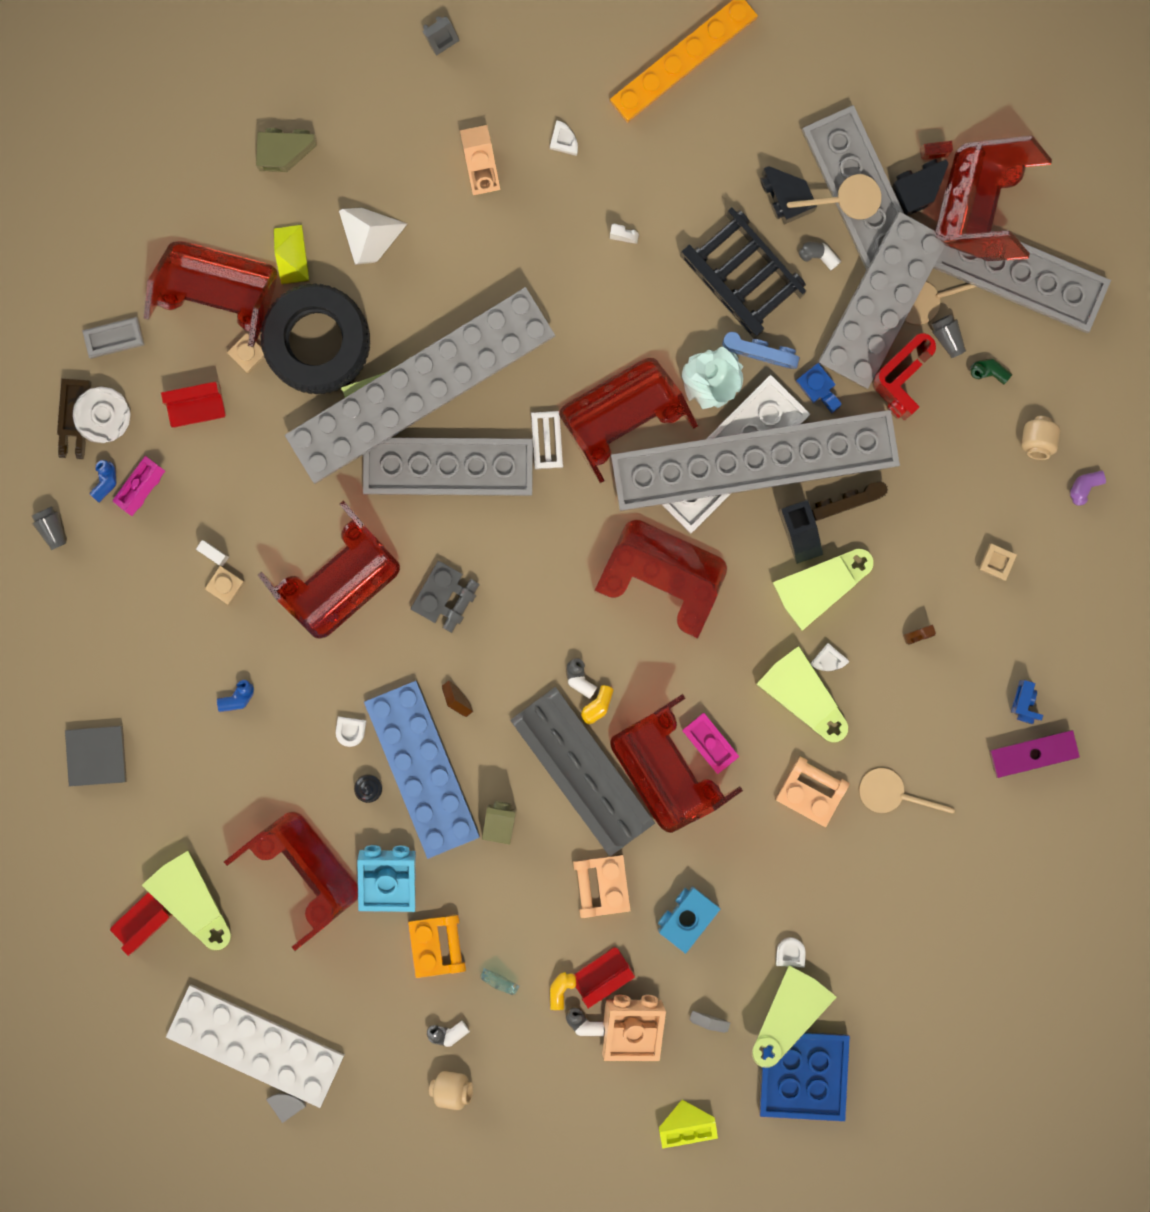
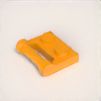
M458 914L408 921L416 978L466 971L465 962H462L457 924L460 921ZM438 926H446L451 964L443 965Z

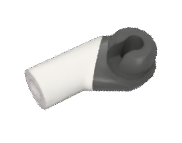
M807 242L799 250V256L803 261L808 262L812 258H818L830 270H833L841 263V260L825 243Z
M575 658L566 667L568 684L590 699L597 687L585 680V663L583 660Z
M571 1008L566 1015L567 1023L577 1035L604 1036L603 1022H589L579 1008Z
M460 1021L451 1029L432 1025L427 1029V1037L433 1044L450 1047L467 1035L470 1030L463 1021Z

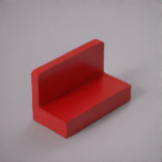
M216 381L161 392L162 402L167 407L169 422L172 428L226 417L221 387Z
M148 892L110 928V931L123 944L121 949L127 956H130L173 915Z
M613 947L574 974L576 976V989L582 996V1000L588 1009L635 978V973L617 947Z

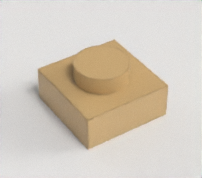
M247 333L227 352L247 373L264 358L261 347Z
M989 544L978 570L1006 581L1017 555L994 544Z
M220 566L205 590L227 605H230L245 582Z

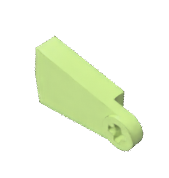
M855 549L772 582L783 607L802 631L870 573L873 568V558L868 551ZM855 555L866 559L867 562L863 564L864 570L852 568L851 564L855 562L853 559Z
M799 646L776 662L756 684L825 740L839 742L846 737L848 733L847 721L837 708L838 706ZM829 721L832 723L838 721L841 724L838 728L840 731L839 735L835 733L829 735L826 732L829 729L827 725Z
M190 851L163 865L142 884L154 898L193 935L202 941L206 947L212 950H221L229 944L231 931ZM214 928L216 931L223 930L224 934L221 936L222 943L219 944L217 941L211 942L209 940L212 936L211 929Z
M788 966L752 1049V1057L755 1063L764 1068L776 1065L837 997L814 978ZM769 1045L773 1048L771 1053L774 1055V1058L768 1057L766 1060H763L761 1058L762 1052L759 1048H766Z

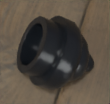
M363 775L355 782V795L362 802H374L382 794V783L374 775Z

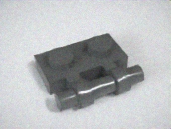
M438 561L412 605L411 610L433 623H436L440 614L446 616L447 620L442 628L452 633L457 623L461 624L464 618L462 615L469 602L473 603L476 598L475 592L480 584L470 579L465 588L461 587L458 583L463 574ZM455 592L460 597L454 608L450 610L445 606L452 593Z

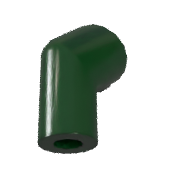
M995 359L979 360L970 367V374L974 379L979 380L993 376L1003 385L1013 375Z

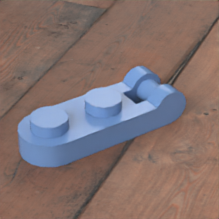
M736 332L727 333L722 342V346L730 352L785 368L797 369L800 357L795 355L796 350L783 346H780L779 350L768 347V342L753 339L752 342L741 340Z

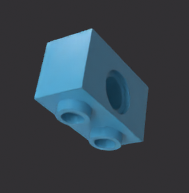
M694 886L690 890L684 888L675 900L678 903L672 913L667 910L658 921V924L661 926L658 932L685 954L720 911V907ZM689 910L695 914L692 924L683 925L680 923L679 916L683 911Z

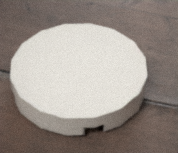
M101 386L88 389L79 396L74 405L73 420L75 427L83 437L91 442L106 443L114 441L124 434L129 426L130 410L122 394L112 388Z

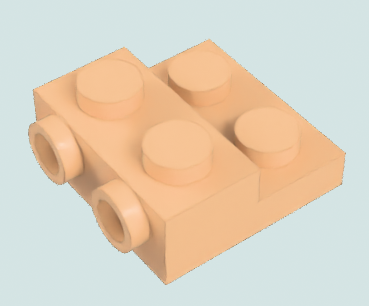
M622 994L615 995L614 999H606L603 1021L605 1035L602 1056L604 1061H660L666 1015L662 1000H658L653 995H644L641 1000H631L630 997Z

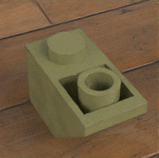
M266 128L265 132H258L257 168L259 171L288 172L317 146L315 135L303 129H295L293 133H282L281 129Z
M495 801L494 805L487 807L482 840L510 845L517 811L516 809H511V803Z

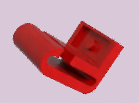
M926 333L915 336L875 375L872 381L873 388L889 404L887 409L891 410V414L897 419L901 417L905 421L920 408L900 386L923 364L916 359L892 383H887L885 377L917 347L923 349V353L919 358L924 363L934 355L936 351L935 340Z

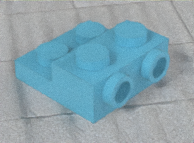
M369 845L364 850H359L357 859L358 911L415 912L416 851H410L409 847L402 845L395 846L393 850H381V847L377 845Z

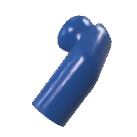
M107 460L97 462L95 469L98 471L99 483L89 493L99 503L111 492L117 483L116 468L113 463Z
M247 680L239 681L231 697L217 698L218 711L224 712L245 708L254 694L253 685Z

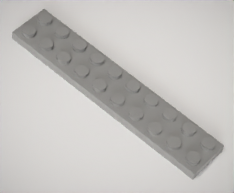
M525 287L285 434V437L311 480L316 484L556 336Z
M891 410L611 455L620 511L900 466Z

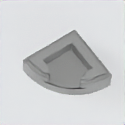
M692 1011L690 1017L692 1023L708 1030L728 1032L730 1022Z
M275 1094L266 1099L282 1123L306 1107L303 1100L290 1094Z

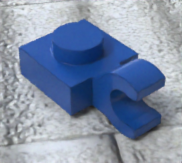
M819 363L796 380V383L812 403L820 398L831 413L841 407L842 404L839 399L830 391L836 384Z

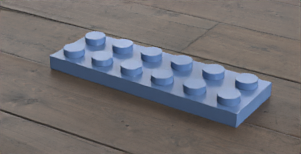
M417 681L365 701L364 704L427 859L480 838Z

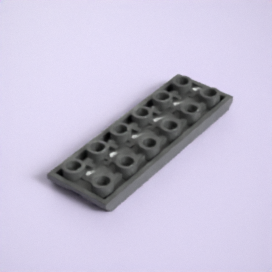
M556 687L510 720L609 856L615 854L655 824Z

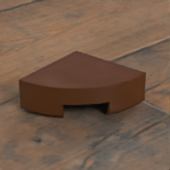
M928 625L904 634L903 637L906 644L910 645L933 637L936 632L933 625Z
M447 681L442 685L447 706L462 716H469L473 709L464 694L451 681Z

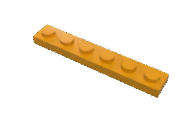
M732 0L610 98L611 104L628 123L755 21L758 15L745 0Z

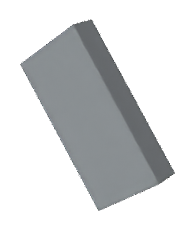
M137 317L82 330L90 359L145 345Z

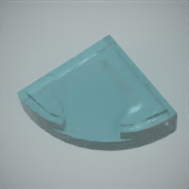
M484 968L480 975L481 979L487 984L508 994L516 995L519 989L518 984Z

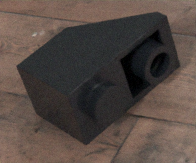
M934 159L923 164V170L916 173L908 170L896 176L897 181L892 185V189L905 215L910 216L933 204L949 165L947 159L941 162Z
M770 166L763 169V177L760 178V182L766 194L770 193L774 203L771 204L777 220L781 218L785 225L815 212L817 205L787 207L788 202L814 199L806 180Z
M805 500L780 509L778 512L796 564L824 555L809 501Z

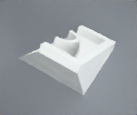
M364 208L342 209L339 211L355 264L377 262L407 225V223Z

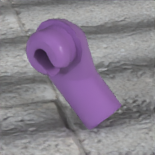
M1098 471L1082 475L1075 480L1070 490V496L1075 505L1081 506L1087 503V496L1092 487L1106 484L1104 472Z

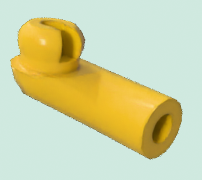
M606 685L600 686L597 699L583 708L581 716L585 723L593 724L606 715L614 691L611 687Z
M560 973L551 984L550 1010H564V992L566 988L573 989L576 987V976L573 973Z

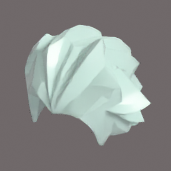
M719 347L715 351L707 350L704 353L689 357L688 364L684 365L682 371L688 400L691 401L695 398L701 408L706 409L713 406L719 408L729 400L734 399L736 392H740L743 385V373L741 370L744 366L739 363L737 355L724 347Z

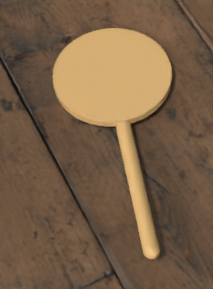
M856 174L842 182L838 190V197L788 202L787 207L793 208L838 202L840 208L847 216L862 220L871 217L879 209L881 191L878 184L871 177Z
M925 282L905 321L914 325L925 324L937 315L940 308V298L976 286L968 283L938 293L933 285Z
M873 769L860 782L859 795L861 801L868 809L877 813H887L894 810L900 805L902 800L948 813L955 812L954 808L904 794V785L901 778L890 769Z

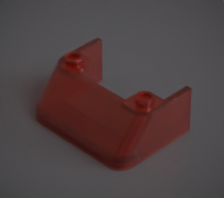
M1033 136L970 142L962 145L956 151L936 227V236L945 246L986 261L1029 258L1030 253L1010 230L991 232L1001 188H1010L1017 185L1022 180L1026 167L1050 165L1052 163L1051 157Z
M182 241L172 242L168 245L147 281L144 319L149 320L157 306H161L166 310H174L181 307L185 300L238 314V325L244 330L250 331L248 346L254 347L261 333L262 322L265 319L264 316L270 307L277 279V269L267 263Z
M646 358L568 402L559 411V416L599 483L605 480L597 466L604 464L610 457L611 449L608 444L654 417H657L662 423H674L684 416L693 429L698 427L682 392L655 358Z
M344 500L340 503V506L352 519L341 532V539L347 546L306 582L298 576H290L281 581L277 586L263 572L258 574L275 599L313 637L318 639L325 638L334 632L389 584L400 571L399 562Z
M683 694L620 731L610 741L613 753L660 828L668 833H673L716 811L743 791L739 786L723 795L719 786L712 780L704 779L698 782L671 740L669 734L676 730L677 722L675 715L670 709L686 699Z
M292 811L284 814L224 861L226 866H228L249 850L261 860H271L282 852L317 897L307 905L305 910L306 919L313 929L292 946L294 951L325 928L358 899V883L307 819L299 812Z

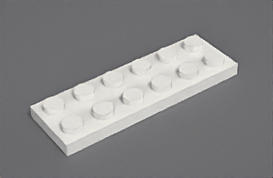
M770 375L707 439L799 425L810 413ZM730 494L662 504V506L691 534Z
M192 984L189 986L166 1036L170 1040L319 1108L345 1055Z

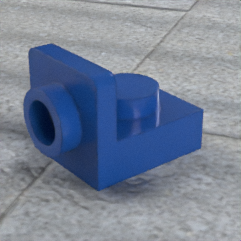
M1020 680L1011 713L1018 714L1017 720L1033 724L1034 720L1042 721L1044 715L1028 711L1029 706L1034 705L1037 697V690H1034L1036 683Z

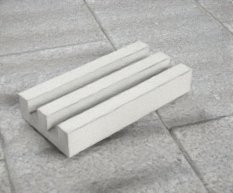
M559 411L531 413L535 470L563 468ZM553 417L557 462H551L549 418ZM537 418H543L546 462L540 463Z

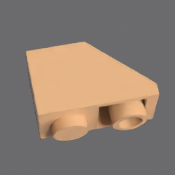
M484 125L460 130L473 195L500 190L488 126Z

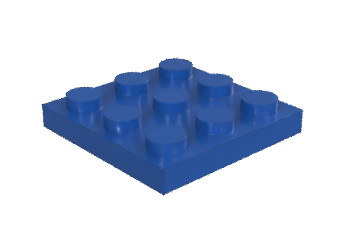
M805 1032L776 1065L770 1068L762 1067L760 1117L845 1121L849 1034ZM769 1045L763 1048V1060H766L768 1057L774 1058V1055L771 1053L773 1048Z

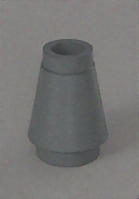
M952 314L944 316L931 324L934 329L932 333L951 358L966 352L958 320H954Z
M52 506L32 515L34 520L33 526L51 550L66 544L59 514L54 511Z

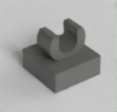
M446 16L444 18L436 17L437 22L430 27L426 24L423 26L424 31L422 32L436 56L460 41Z

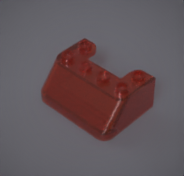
M632 520L625 525L594 592L597 594L601 593L610 598L620 597L626 591L631 578L634 577L683 600L684 602L677 615V625L683 632L691 635L694 639H698L727 574V565L721 557L646 522Z

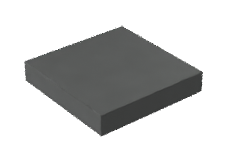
M123 726L65 730L69 787L127 782Z

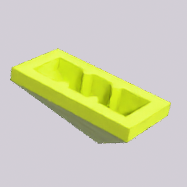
M302 225L274 228V252L281 284L310 281Z
M684 1100L680 1101L659 1127L662 1149L718 1139L715 1117Z

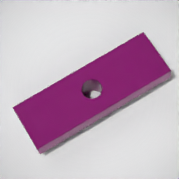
M1073 730L989 750L996 778L1080 758ZM1032 749L1038 751V756L1035 759L1030 757Z

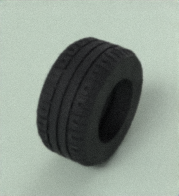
M317 283L293 287L292 290L289 289L286 293L281 294V297L271 304V308L267 310V314L264 316L265 319L261 327L262 334H260L264 358L275 375L297 391L308 394H326L327 392L337 391L339 388L350 384V381L360 374L364 364L367 362L366 359L369 356L371 344L367 321L354 300L335 287L332 288L324 284L317 285ZM315 313L325 314L334 319L342 333V345L339 352L332 360L322 365H309L301 362L295 357L290 347V333L294 325L303 317Z

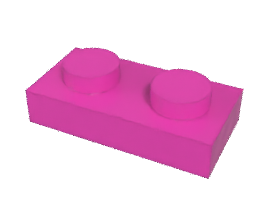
M144 456L112 501L126 513L133 516L143 505L151 490L160 482L165 470Z
M702 713L682 729L683 733L717 774L739 758V755L705 713Z

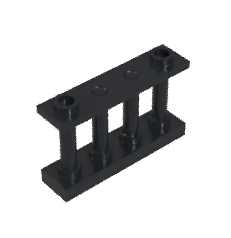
M731 207L726 214L730 220L727 225L701 248L696 247L694 249L689 244L681 251L680 257L751 337L755 339L765 329L762 326L764 323L763 319L792 293H795L801 299L807 292L804 288L806 283L797 273L792 275L748 226L750 221L741 210L736 212ZM739 230L749 243L719 269L715 268L712 270L706 263L708 260L707 256ZM757 250L768 263L738 290L733 289L731 291L724 283L727 281L726 277ZM776 271L785 281L786 285L759 309L750 312L743 305L745 302L744 298Z

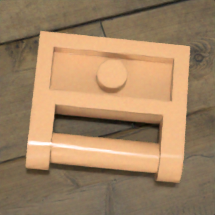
M799 756L776 801L826 827L850 783L844 779L840 781L808 764L807 759ZM803 773L833 789L832 797L830 798L798 781L799 775Z
M623 855L573 861L574 870H577L582 907L579 909L580 918L630 912ZM596 867L601 906L593 907L588 869Z

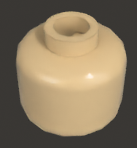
M1035 417V420H1031L1024 425L1022 449L1030 458L1036 460L1050 458L1058 450L1059 426L1052 422V419L1049 417Z
M442 1071L438 1074L436 1080L431 1081L429 1095L433 1097L437 1107L459 1111L465 1105L470 1104L473 1095V1084L469 1082L465 1074Z

